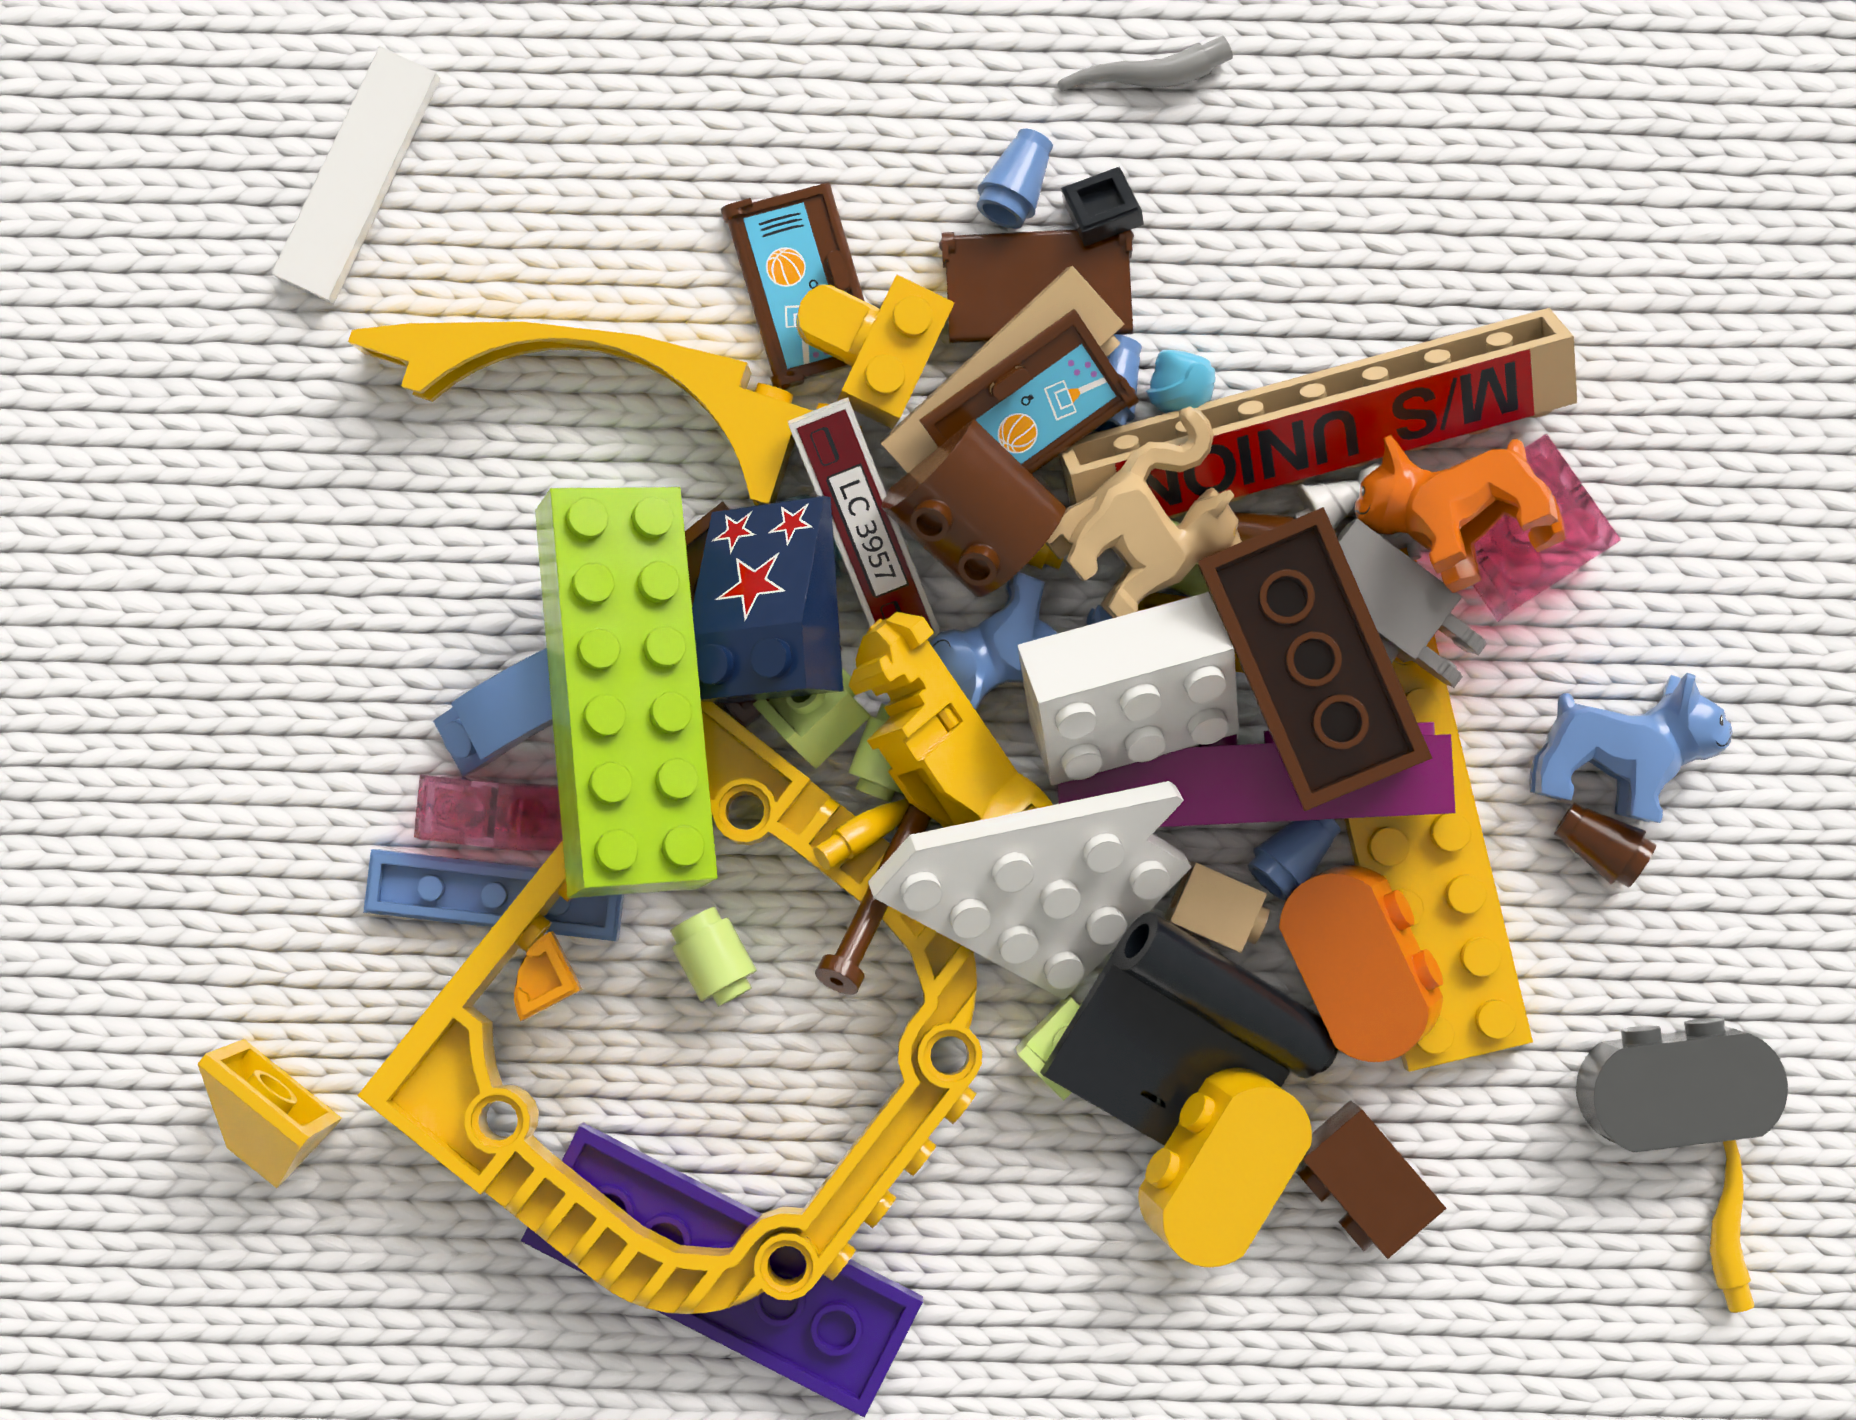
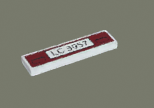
M844 398L789 420V428L817 497H831L833 536L870 627L879 619H887L896 612L922 616L934 632L927 640H933L941 630L899 524L881 507L883 499L887 496L849 398Z

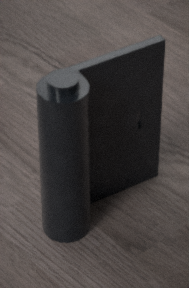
M1147 912L1138 917L1125 932L1040 1073L1165 1146L1179 1123L1183 1105L1190 1096L1199 1091L1205 1079L1210 1075L1229 1068H1246L1261 1073L1276 1085L1282 1087L1290 1072L1306 1079L1327 1070L1334 1062L1338 1049L1335 1047L1319 1014L1159 915ZM1157 1097L1161 1099V1104L1157 1103Z

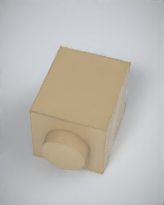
M1189 860L1191 868L1180 879L1164 918L1242 953L1247 941L1256 944L1265 928L1270 909L1262 906L1267 893Z

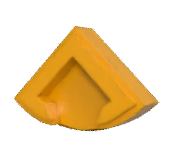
M554 931L543 935L529 948L518 970L514 1002L520 1021H524L583 990Z

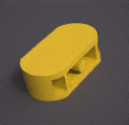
M1229 1068L1207 1077L1199 1091L1190 1096L1183 1105L1179 1123L1164 1148L1158 1150L1147 1165L1145 1179L1139 1187L1138 1200L1141 1214L1149 1228L1179 1257L1196 1266L1220 1267L1243 1257L1311 1146V1124L1304 1107L1291 1094L1261 1073L1251 1069Z

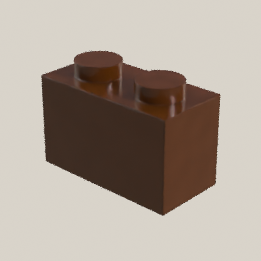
M1351 1100L1312 1133L1311 1146L1302 1159L1305 1165L1296 1172L1321 1202L1332 1195L1346 1211L1347 1214L1338 1222L1363 1252L1374 1244L1387 1259L1447 1209L1368 1115Z

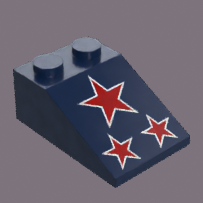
M819 496L712 512L692 607L702 702L737 703L844 691L831 497Z

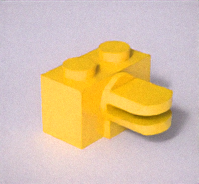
M896 274L880 309L832 285H818L808 291L800 302L796 318L797 333L806 344L852 367L837 401L848 397L854 411L893 429L903 414L955 302Z

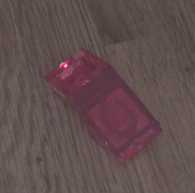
M420 774L414 838L506 850L554 851L563 840L558 785L502 783L474 776Z

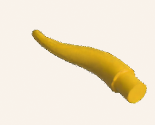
M907 798L882 804L862 812L833 830L830 838L813 849L819 864L824 869L830 870L846 858L853 859L900 825L910 805Z
M1736 1140L1723 1141L1726 1154L1724 1187L1712 1220L1710 1256L1717 1287L1723 1290L1729 1312L1737 1313L1750 1310L1755 1305L1748 1285L1751 1278L1745 1264L1740 1243L1741 1215L1744 1199L1743 1171Z

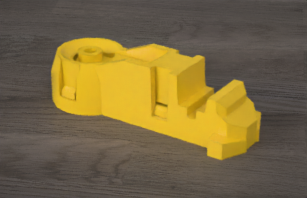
M896 612L887 619H879L868 629L858 648L855 659L856 669L853 670L848 686L855 695L868 690H872L875 696L884 693L888 694L891 701L884 706V709L890 717L867 742L873 750L878 748L891 766L888 770L889 774L909 803L940 823L943 828L1053 805L1047 795L1035 783L1018 773L927 640L934 632L924 617Z

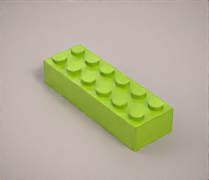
M681 487L550 488L535 509L567 898L698 889L718 879Z

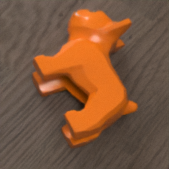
M1389 435L1383 438L1385 451L1381 466L1362 480L1359 498L1355 501L1354 512L1356 517L1376 533L1390 535L1398 532L1407 533L1415 541L1430 551V562L1435 572L1441 574L1445 586L1452 593H1456L1481 581L1474 543L1483 537L1504 515L1516 519L1523 531L1530 529L1528 538L1536 552L1566 540L1564 521L1555 496L1552 495L1550 488L1533 472L1527 462L1523 442L1518 439H1512L1507 449H1491L1451 468L1430 472L1415 465L1407 457L1396 440Z

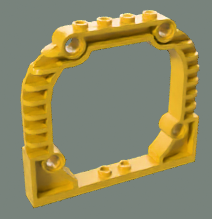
M701 701L711 813L716 827L726 838L739 845H754L763 842L770 835L777 838L861 903L869 887L868 881L876 873L890 843L882 838L853 859L846 858L830 870L824 869L817 861L813 849L830 838L833 830L856 816L716 704ZM743 795H753L759 798L764 806V816L761 822L748 830L734 827L729 819V808L732 802ZM562 840L357 1096L480 1195L484 1192L593 1280L611 1293L630 1303L666 1313H708L743 1304L763 1292L777 1300H793L802 1297L814 1287L823 1274L833 1281L856 1251L848 1243L863 1222L871 1228L877 1225L896 1199V1196L888 1191V1189L903 1170L912 1176L918 1172L937 1146L928 1139L943 1118L954 1124L977 1094L968 1087L982 1065L983 1053L979 1040L969 1029L973 1017L977 990L974 951L888 906L882 920L910 952L923 992V1003L907 1022L898 1042L897 1061L903 1081L804 1208L780 1207L763 1213L747 1227L733 1247L712 1248L679 1245L642 1226L535 1138L533 1134L538 1126L539 1118L536 1102L526 1090L515 1085L502 1084L493 1046V1022L473 1007L516 951L521 948L527 953L529 948L547 932L551 922L544 916L561 896L567 902L572 899L567 898ZM946 1036L961 1039L967 1049V1059L964 1065L958 1071L952 1073L937 1070L932 1065L930 1059L934 1043ZM495 1101H503L511 1105L516 1112L518 1118L517 1127L509 1137L493 1133L488 1126L487 1112ZM783 1246L794 1247L804 1255L807 1263L806 1268L798 1277L792 1279L781 1278L771 1269L769 1262L771 1253Z

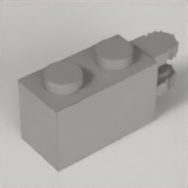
M1356 518L1344 527L1337 539L1391 663L1396 657L1402 662L1413 661L1441 682L1455 688L1463 677L1461 672L1457 670V667L1452 662L1439 656L1426 645L1437 630H1439L1465 652L1479 656L1487 645L1485 639L1451 614L1462 596L1457 592L1452 593L1445 586L1444 582Z

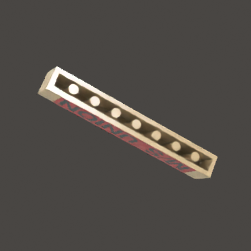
M1550 308L1206 402L1195 409L1200 410L1207 417L1212 427L1214 436L1210 453L1201 465L1183 472L1155 468L1150 472L1146 482L1166 515L1172 519L1186 513L1193 502L1210 488H1214L1219 494L1231 490L1234 497L1230 502L1243 499L1248 494L1280 485L1299 484L1306 481L1309 477L1342 468L1361 467L1371 460L1384 456L1383 438L1389 435L1396 440L1403 451H1419L1427 448L1432 443L1465 434L1484 433L1494 426L1527 417L1536 418L1548 415L1554 409L1577 403L1574 336ZM1180 410L1086 435L1061 453L1059 456L1070 506L1092 496L1102 484L1123 467L1133 451L1148 442H1162L1177 446L1183 445L1188 439V434L1179 417Z

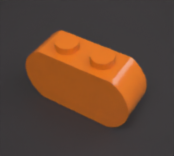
M1345 865L1328 869L1299 885L1284 904L1280 916L1279 929L1335 1047L1344 1054L1361 1061H1389L1408 1052L1436 1024L1443 1003V995L1439 989V986L1443 985V978L1433 955L1427 949L1420 950L1410 929L1414 925V916L1404 895L1399 890L1392 891L1387 879L1381 874L1365 867Z

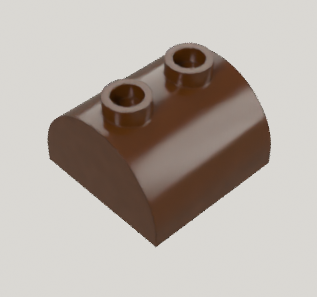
M974 418L889 488L886 493L887 496L883 499L881 505L882 509L976 597H983L992 593L1015 576L1047 542L1059 525L1066 510V507Z

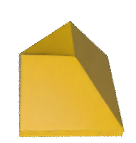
M245 1039L206 1053L197 1064L226 1148L275 1188H278L342 1119Z

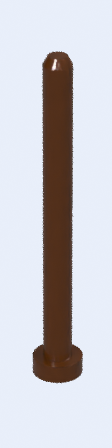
M910 803L877 871L909 835L925 832L932 818ZM870 886L835 955H824L815 971V975L821 983L842 994L854 995L858 992L865 978L864 972L859 968V965L888 908V905L873 897Z

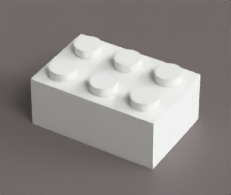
M1209 592L1017 645L1031 730L1052 786L1070 780L1086 779L1096 773L1131 763L1151 761L1160 755L1195 745L1212 744L1224 737L1239 733L1234 647Z

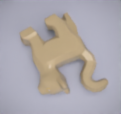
M1187 407L1180 410L1179 417L1188 434V439L1183 445L1177 446L1162 442H1148L1133 451L1123 467L1102 484L1092 496L1065 510L1059 525L1045 543L1058 559L1061 560L1068 555L1066 561L1082 581H1086L1095 575L1098 571L1097 558L1106 549L1111 548L1127 566L1122 576L1113 585L1100 604L1111 618L1138 612V604L1145 597L1181 582L1197 564V561L1242 542L1237 530L1239 520L1228 505L1234 497L1231 490L1219 494L1214 488L1207 489L1193 502L1180 525H1175L1166 515L1146 482L1150 472L1155 468L1183 472L1201 465L1210 453L1214 433L1209 420L1198 409Z

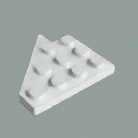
M1167 781L911 834L871 877L868 884L875 899L1065 1000L1119 944L1131 924L1138 917L1149 912L1191 868L1183 851L1153 834L1184 799L1176 785Z

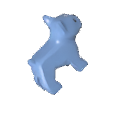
M1018 572L1007 581L1008 601L1001 610L995 612L976 627L963 631L953 629L940 632L930 642L975 710L981 703V700L993 689L1006 682L1023 683L1018 644L1058 634L1039 618L1045 582ZM1099 604L1095 609L1091 608L1086 623L1091 625L1112 618Z
M1686 673L1681 679L1680 677L1670 675L1661 701L1645 714L1626 715L1577 704L1571 694L1563 693L1558 699L1557 718L1547 735L1543 747L1533 759L1529 778L1530 793L1557 800L1565 799L1571 801L1574 794L1571 776L1575 770L1589 761L1607 775L1617 779L1614 814L1644 822L1661 823L1663 809L1660 807L1658 796L1664 785L1676 776L1681 766L1694 760H1706L1723 752L1731 743L1733 734L1731 722L1726 719L1723 708L1700 695L1695 683L1696 675Z

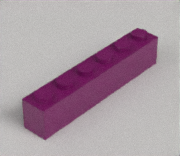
M1434 722L1418 723L1432 759L1307 811H1304L1300 805L1269 730L1263 731L1264 744L1238 745V734L1224 737L1212 744H1199V747H1188L1163 754L1151 761L1135 762L1096 773L1086 779L1070 780L1057 784L1058 804L1169 781L1176 785L1184 801L1159 827L1456 813L1451 734L1435 735Z

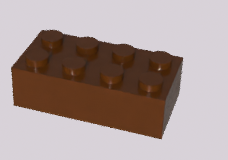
M1324 507L1197 561L1199 570L1304 811L1432 759Z

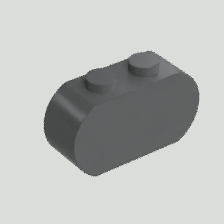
M1723 1018L1688 1020L1684 1022V1032L1661 1034L1660 1026L1628 1027L1621 1029L1622 1039L1600 1042L1588 1053L1578 1072L1576 1096L1580 1111L1591 1128L1605 1139L1631 1152L1762 1137L1775 1126L1786 1105L1788 1081L1784 1066L1776 1052L1766 1042L1750 1033L1725 1026Z

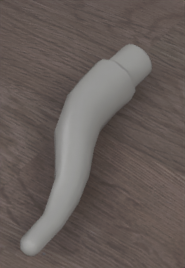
M1222 35L1203 45L1198 42L1181 52L1162 59L1117 61L1082 69L1059 80L1057 86L1061 91L1069 90L1083 83L1111 81L1146 88L1179 86L1211 74L1212 68L1233 59V54L1227 39Z

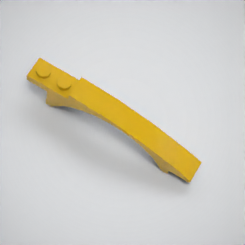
M529 322L412 323L352 330L348 340L349 344L365 355L406 367L401 387L413 391V396L430 402H434L456 383L483 368L502 360L529 353L550 350L597 352L623 358L649 368L672 381L691 395L722 429L735 451L743 470L750 499L753 500L755 506L776 503L795 445L788 421L813 411L791 404L794 397L793 394L771 385L758 383L755 392L747 390L752 374L747 362L633 334ZM818 403L816 410L829 404Z

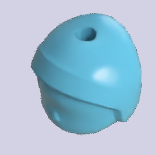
M1162 350L1159 352L1155 362V371L1150 380V388L1146 391L1152 404L1166 414L1187 407L1197 408L1211 400L1216 377L1215 368L1212 367L1208 359L1178 350Z

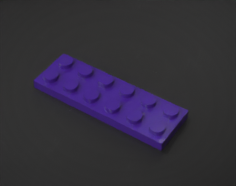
M585 1123L578 1127L562 1159L566 1165L642 1226L679 1245L712 1248L733 1247L747 1227L762 1215L754 1209ZM527 1227L521 1242L587 1275ZM791 1246L777 1248L771 1253L769 1260L774 1273L784 1279L798 1277L804 1272L807 1264L804 1255L798 1249ZM850 1259L833 1281L823 1274L811 1290L804 1296L793 1300H777L763 1292L743 1304L708 1313L677 1314L657 1312L865 1418L923 1303V1296Z

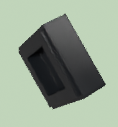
M1120 166L1061 188L1063 203L1084 247L1144 225L1142 209Z

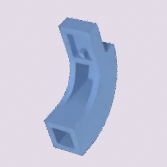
M547 648L514 664L451 702V709L433 720L446 749L454 759L462 776L482 769L521 742L553 725Z

